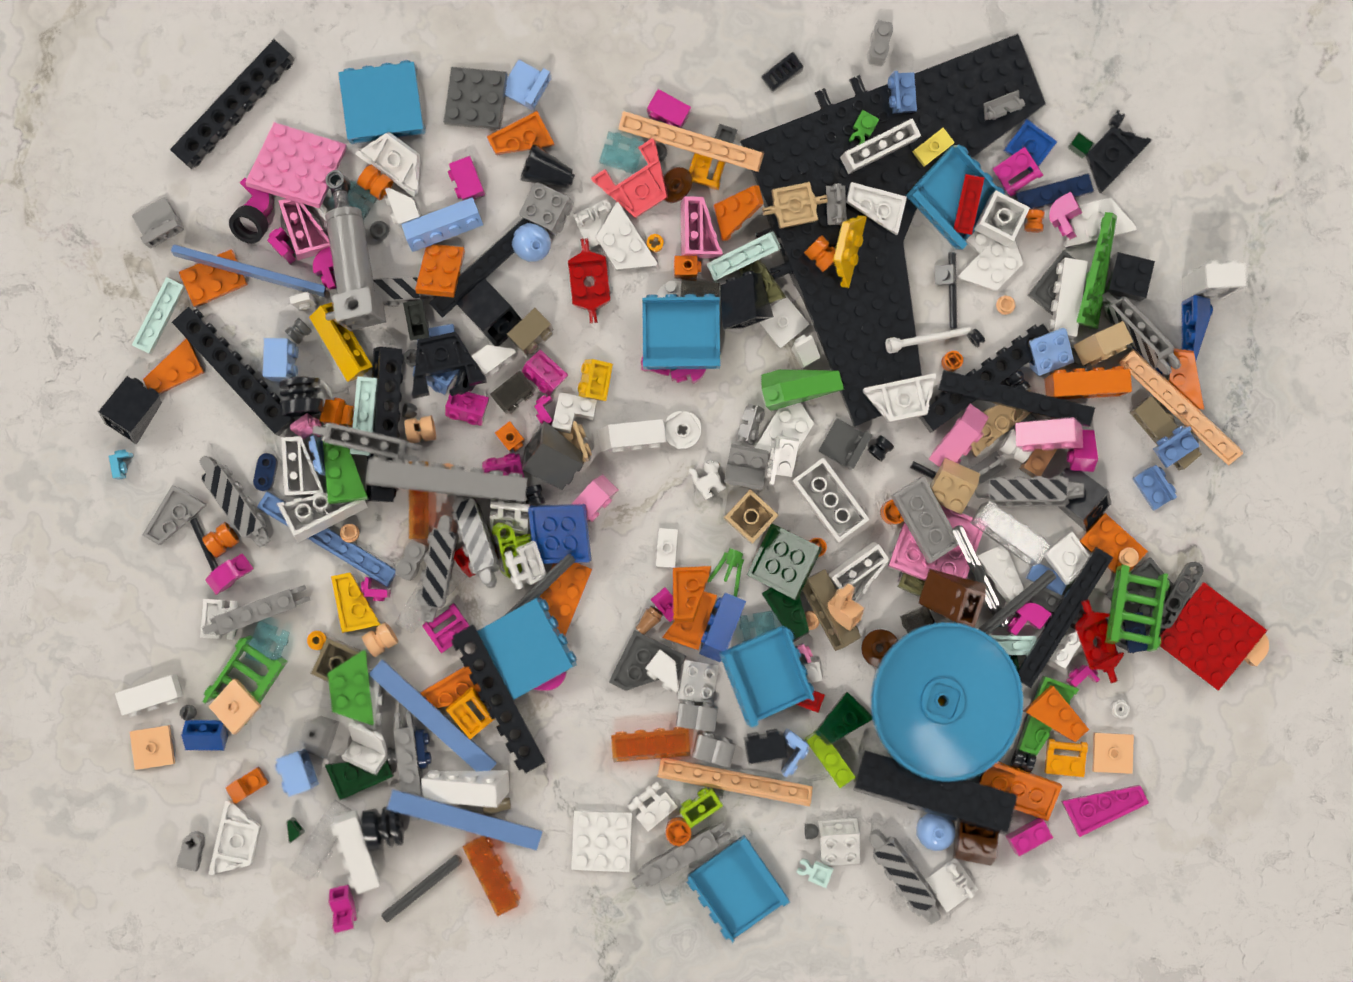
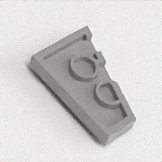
M172 485L142 535L161 545L207 505Z

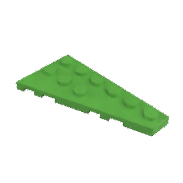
M1105 212L1104 217L1101 219V230L1090 272L1086 276L1087 284L1077 318V323L1092 329H1098L1103 303L1102 295L1105 292L1117 215L1110 212Z

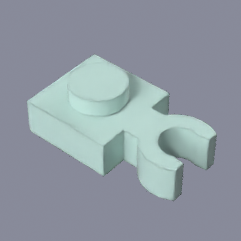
M801 859L800 863L805 865L806 869L798 868L797 873L799 875H810L808 881L826 888L834 868L815 861L813 866L807 859Z

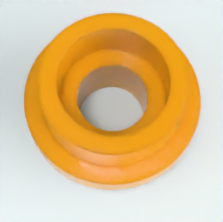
M321 631L311 632L307 637L308 646L313 650L322 649L327 639L326 635ZM315 637L320 639L318 644H315L313 641Z

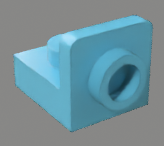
M118 450L114 452L115 455L109 456L113 479L120 480L126 478L125 473H127V466L123 459L132 458L133 453L126 450Z

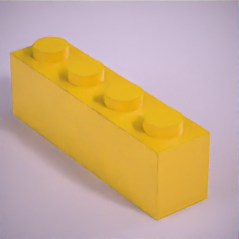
M333 302L318 307L309 318L346 381L349 382L357 379V376L362 377L373 366L352 331L337 323L336 319L326 320L325 314L334 311Z

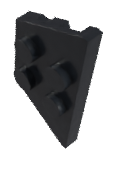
M1112 127L1085 157L1100 194L1141 153L1152 139L1148 137L1142 138L1136 136L1135 133L1124 132L1122 129Z

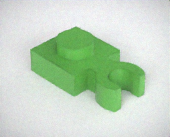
M862 110L852 127L857 132L850 136L849 142H852L857 137L860 140L858 145L864 143V135L867 137L871 136L879 119Z

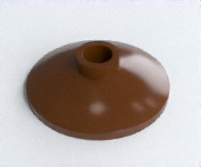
M676 167L664 175L668 198L664 201L676 203L687 196L693 181L692 175L687 169Z
M877 629L871 631L862 641L861 651L864 659L870 665L878 668L885 654L898 639L888 630ZM878 645L883 646V650L881 652H878L876 650V647Z

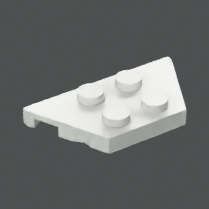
M390 132L385 133L355 153L369 165L372 164L382 174L390 177L395 184L413 197L417 196L420 154Z
M1112 198L1079 205L1083 213L1071 219L1070 222L1077 237L1071 240L1067 237L1065 249L1098 241L1101 219L1104 217L1105 212L1117 215L1114 236L1135 232L1137 227Z
M617 202L596 236L597 241L616 270L658 265L625 211Z
M993 240L958 275L957 279L973 283V285L979 287L983 286L988 290L996 292L1023 265L1015 240L1008 247Z
M936 373L867 387L863 389V393L888 423L925 416L928 414Z
M797 403L778 409L755 448L767 450L770 454L771 442H775L776 436L799 439V449L814 425L803 405Z
M226 800L208 875L249 866L253 863L261 825L230 800Z

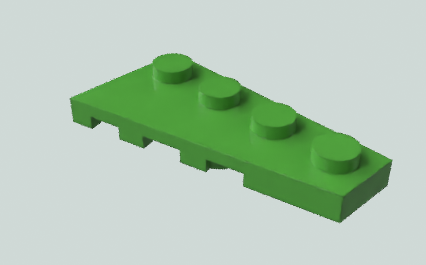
M323 441L328 503L335 504L367 500L368 497L350 454V449Z
M1042 675L1034 700L1049 686H1054L1070 705V700L1074 694H1077L1079 689ZM1028 715L1017 748L1038 755L1050 736L1052 728Z

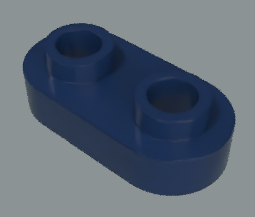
M264 453L257 460L253 485L259 491H269L274 485L278 460L272 454ZM266 459L269 460L268 466L264 465V461ZM262 478L266 480L264 485L260 484Z
M424 729L416 730L419 769L428 768V764L432 763L431 753L427 752V744H430L429 733H425Z

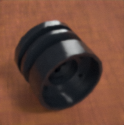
M301 376L280 381L279 388L287 389L281 391L280 396L289 397V400L281 402L282 416L298 417L304 416L306 413L310 415L323 413V400L313 397V395L322 392L321 388L315 387L321 384L320 379Z
M387 807L382 808V816H380L376 808L362 811V832L368 851L383 849L384 840L388 847H393L394 842L396 846L403 845L404 822L401 813L389 811Z

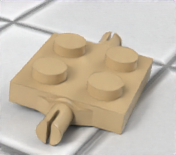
M810 182L773 189L771 191L773 206L763 207L762 212L764 216L775 213L779 228L781 229L818 221L817 205L828 203V199H826L827 195L815 197Z

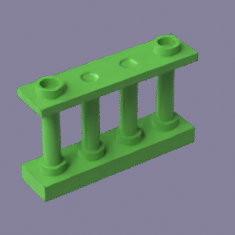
M1120 565L1116 569L1105 643L1114 644L1122 638L1148 644V652L1156 651L1161 644L1159 632L1165 592L1169 588L1168 574L1159 575L1157 580L1133 575L1129 572L1130 566ZM1133 582L1156 587L1155 598L1129 593L1126 591L1127 583ZM1132 601L1154 606L1152 617L1126 612L1124 610V602ZM1129 620L1151 625L1150 634L1145 636L1123 631L1121 629V622Z
M251 635L240 638L235 645L236 651L213 686L210 685L204 692L205 698L202 702L206 704L218 697L220 694L218 690L222 684L225 683L228 686L233 680L228 675L233 667L257 682L258 688L256 691H249V693L260 704L288 661L283 657L271 660L250 646L249 643L253 639ZM244 651L267 666L269 671L266 676L259 675L239 661Z

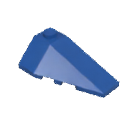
M1197 295L1182 301V350L1194 351L1195 360H1197L1210 316L1213 313L1210 299Z

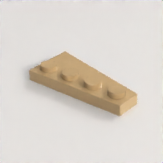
M998 404L981 411L988 416V419L981 431L983 436L977 443L973 441L971 444L973 456L979 455L982 450L993 444L997 438L1008 432L1011 427L1023 420L1030 412Z

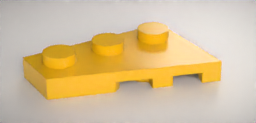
M351 572L331 576L342 633L381 625Z

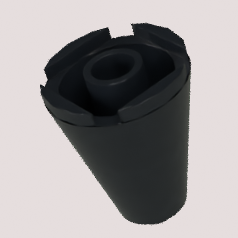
M533 144L529 151L530 155L525 161L520 180L559 187H567L568 184L572 185L575 174H572L573 169Z

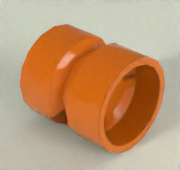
M371 164L360 174L357 184L364 190H370V194L378 200H382L387 195L385 189L392 188L394 181L385 174L380 175L381 171Z
M821 235L804 254L810 260H815V265L824 272L834 262L836 249L829 247V242Z
M889 500L882 505L880 516L885 523L894 525L904 521L893 500Z
M226 522L216 528V532L211 531L202 537L205 546L216 558L224 554L227 547L232 548L240 542L235 531Z
M674 817L668 821L666 825L667 840L675 846L684 845L689 841L691 828L683 817Z

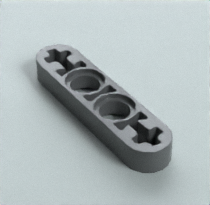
M1189 562L1182 569L1166 596L1163 605V617L1168 613L1164 611L1165 608L1170 612H1174V614H1168L1166 617L1168 623L1161 624L1160 628H1170L1174 624L1203 575V567L1200 563ZM1196 566L1197 574H1192L1189 579L1184 578V576H1190L1192 571L1189 568ZM1182 581L1188 584L1186 592H1181L1179 589V584ZM1172 598H1176L1179 602L1178 607L1172 609L1169 605V601Z

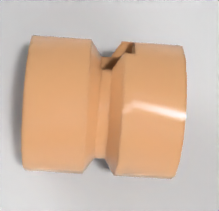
M432 415L421 417L420 420L413 418L404 421L408 443H420L421 439L425 442L436 440V429Z
M387 622L376 627L375 632L370 631L362 636L365 646L374 657L382 654L385 651V647L390 649L398 644V639Z

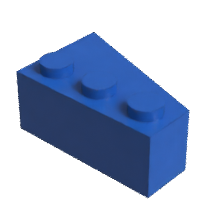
M724 593L722 598L718 597L715 604L717 611L715 615L711 614L708 621L710 628L708 632H704L701 639L703 645L699 652L700 655L719 663L721 662L719 653L728 649L745 606V600L728 593Z

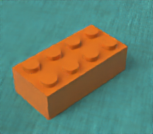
M1114 366L1112 369L1105 370V367H1096L1089 371H1085V368H1079L1069 373H1066L1065 369L1055 370L1048 377L1044 378L1045 394L1063 400L1117 397L1132 392L1130 369H1124V366Z

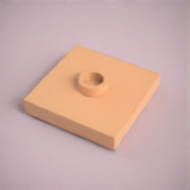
M233 679L208 707L232 734H237L262 706L238 679Z
M170 725L130 731L135 770L175 764Z
M1094 733L1092 771L1133 774L1134 735Z

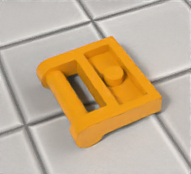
M694 153L689 169L692 175V182L719 190L721 185L719 182L725 162L718 160L713 179L710 180L707 179L713 158Z
M473 687L469 688L460 698L446 708V711L469 739L473 738L495 720V718L492 720L487 711L488 708L477 696V691ZM468 700L475 704L483 714L484 719L480 721L466 704Z
M1048 739L1044 773L1085 777L1088 743L1080 742L1079 744ZM1054 749L1079 751V756L1054 754Z

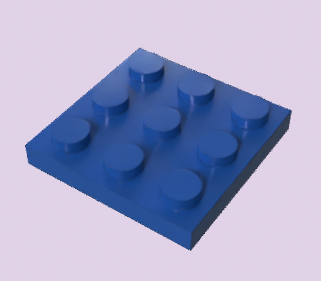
M585 504L528 507L531 538L537 544L543 564L559 563L568 554L575 558L576 561L574 563L592 561Z

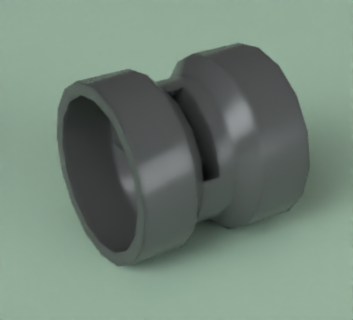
M298 318L294 321V325L288 327L285 332L299 345L303 341V337L309 335L312 330Z

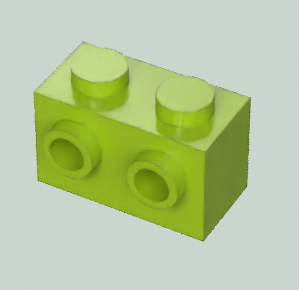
M703 788L697 793L698 797L693 800L689 798L681 804L680 813L690 828L723 807L721 800L712 788Z

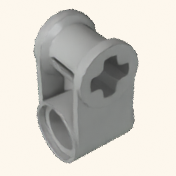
M191 832L184 838L177 860L178 868L198 871L205 837L201 832ZM192 838L197 843L196 845H193V841H190Z

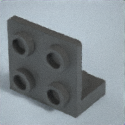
M837 418L823 441L819 452L852 470L856 466L872 434L867 431L863 433Z

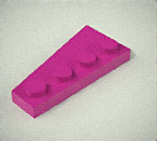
M1140 785L1061 801L1079 837L1149 804Z

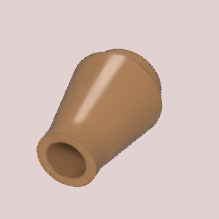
M654 606L646 608L636 629L645 635L661 621L663 614Z

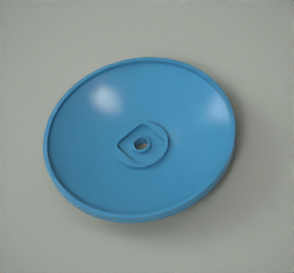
M935 623L922 626L904 635L885 654L878 666L872 684L871 712L876 732L883 746L898 763L911 772L926 778L940 781H957L974 777L986 771L1008 751L1020 727L1023 713V691L1019 674L1012 659L992 637L964 624ZM941 695L946 697V704L944 706H940L938 703V698Z

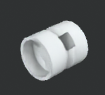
M1011 429L1000 446V451L1007 455L1013 454V458L1022 464L1032 453L1024 452L1016 446V430Z

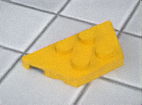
M858 215L857 218H851L849 221L846 220L841 227L833 260L838 276L843 277L840 285L844 288H849L854 266L858 263V251L863 243L862 235L867 219L866 216Z

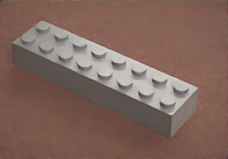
M373 456V459L368 460L365 482L367 485L505 500L509 502H525L527 478H522L523 474L511 473L509 476H505L502 471L493 470L489 474L484 473V469L478 468L464 471L462 466H453L451 469L444 468V464L433 463L432 466H425V462L413 461L412 464H407L404 459L393 458L392 462L385 461V457Z

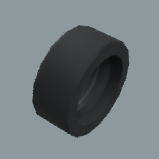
M243 205L237 208L230 217L229 227L234 236L240 241L254 244L259 242L267 232L268 221L265 215L257 208ZM240 217L252 221L257 227L258 232H253L244 227Z

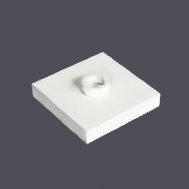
M787 296L771 307L773 318L759 322L779 349L810 325Z
M1073 532L1068 533L1042 554L1065 585L1070 584L1077 577L1090 556Z

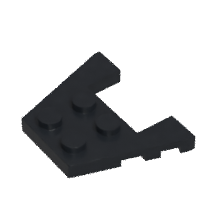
M456 332L418 340L413 377V399L430 395L426 380L427 376L463 368L466 369L470 386L487 383L485 375L481 372Z

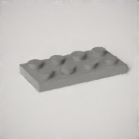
M920 477L891 495L927 563H932L959 546L952 532L953 528L925 477Z

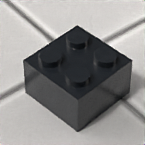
M1117 252L1111 257L1104 293L1109 292L1111 295L1127 297L1139 302L1147 298L1155 261Z
M777 728L766 730V734L761 735L758 732L748 733L747 737L743 738L749 765L788 758L784 734L777 730Z

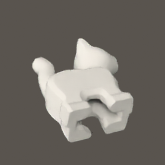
M704 461L703 467L707 475L700 478L695 469H689L694 485L702 493L705 500L714 496L710 492L711 488L714 487L718 493L726 489L718 474L720 467L718 461Z

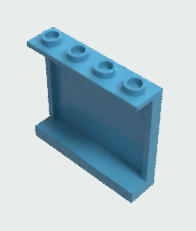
M404 60L400 64L383 63L379 67L368 65L363 66L362 69L347 68L343 72H338L346 133L350 144L375 141L388 132L397 138L426 134L416 76L417 67L414 62Z
M952 145L905 195L955 249H964L967 245L966 240L971 236L970 234L956 232L954 229L965 174L985 178L974 228L989 197L995 190L1005 195V191L992 182L993 178L981 170L979 162L972 159L968 155V150L962 145Z
M650 294L646 295V298H642L643 370L720 369V297H716L715 294H705L704 297H696L695 294H686L685 297H677L675 294L658 297V295Z
M541 597L535 598L477 631L513 700L577 666L575 654L573 651H569L566 645L568 644L566 637L563 633L560 634L557 628L559 626L554 616L551 617L548 611L550 609L549 605Z
M779 626L719 653L745 723L751 728L759 725L757 721L806 699L814 700L812 694L814 693L813 686L807 681V670L803 664L801 665L799 659L801 657L800 651L794 646L792 641L794 640V635L790 629L784 626Z
M745 835L687 875L689 879L687 884L692 891L696 890L700 895L698 900L704 908L706 906L711 911L709 916L715 924L717 922L722 927L720 932L726 940L730 939L732 943L737 936L781 905L784 907L790 903L789 898Z

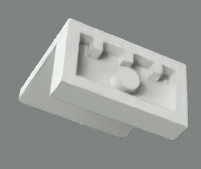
M776 436L775 442H771L770 460L768 459L767 478H770V485H774L775 475L793 477L799 439Z
M350 722L348 727L353 741L342 755L343 760L377 775L388 758L383 736L376 731L371 732L361 724L356 725Z
M857 818L818 821L821 863L827 866L859 864L860 832Z

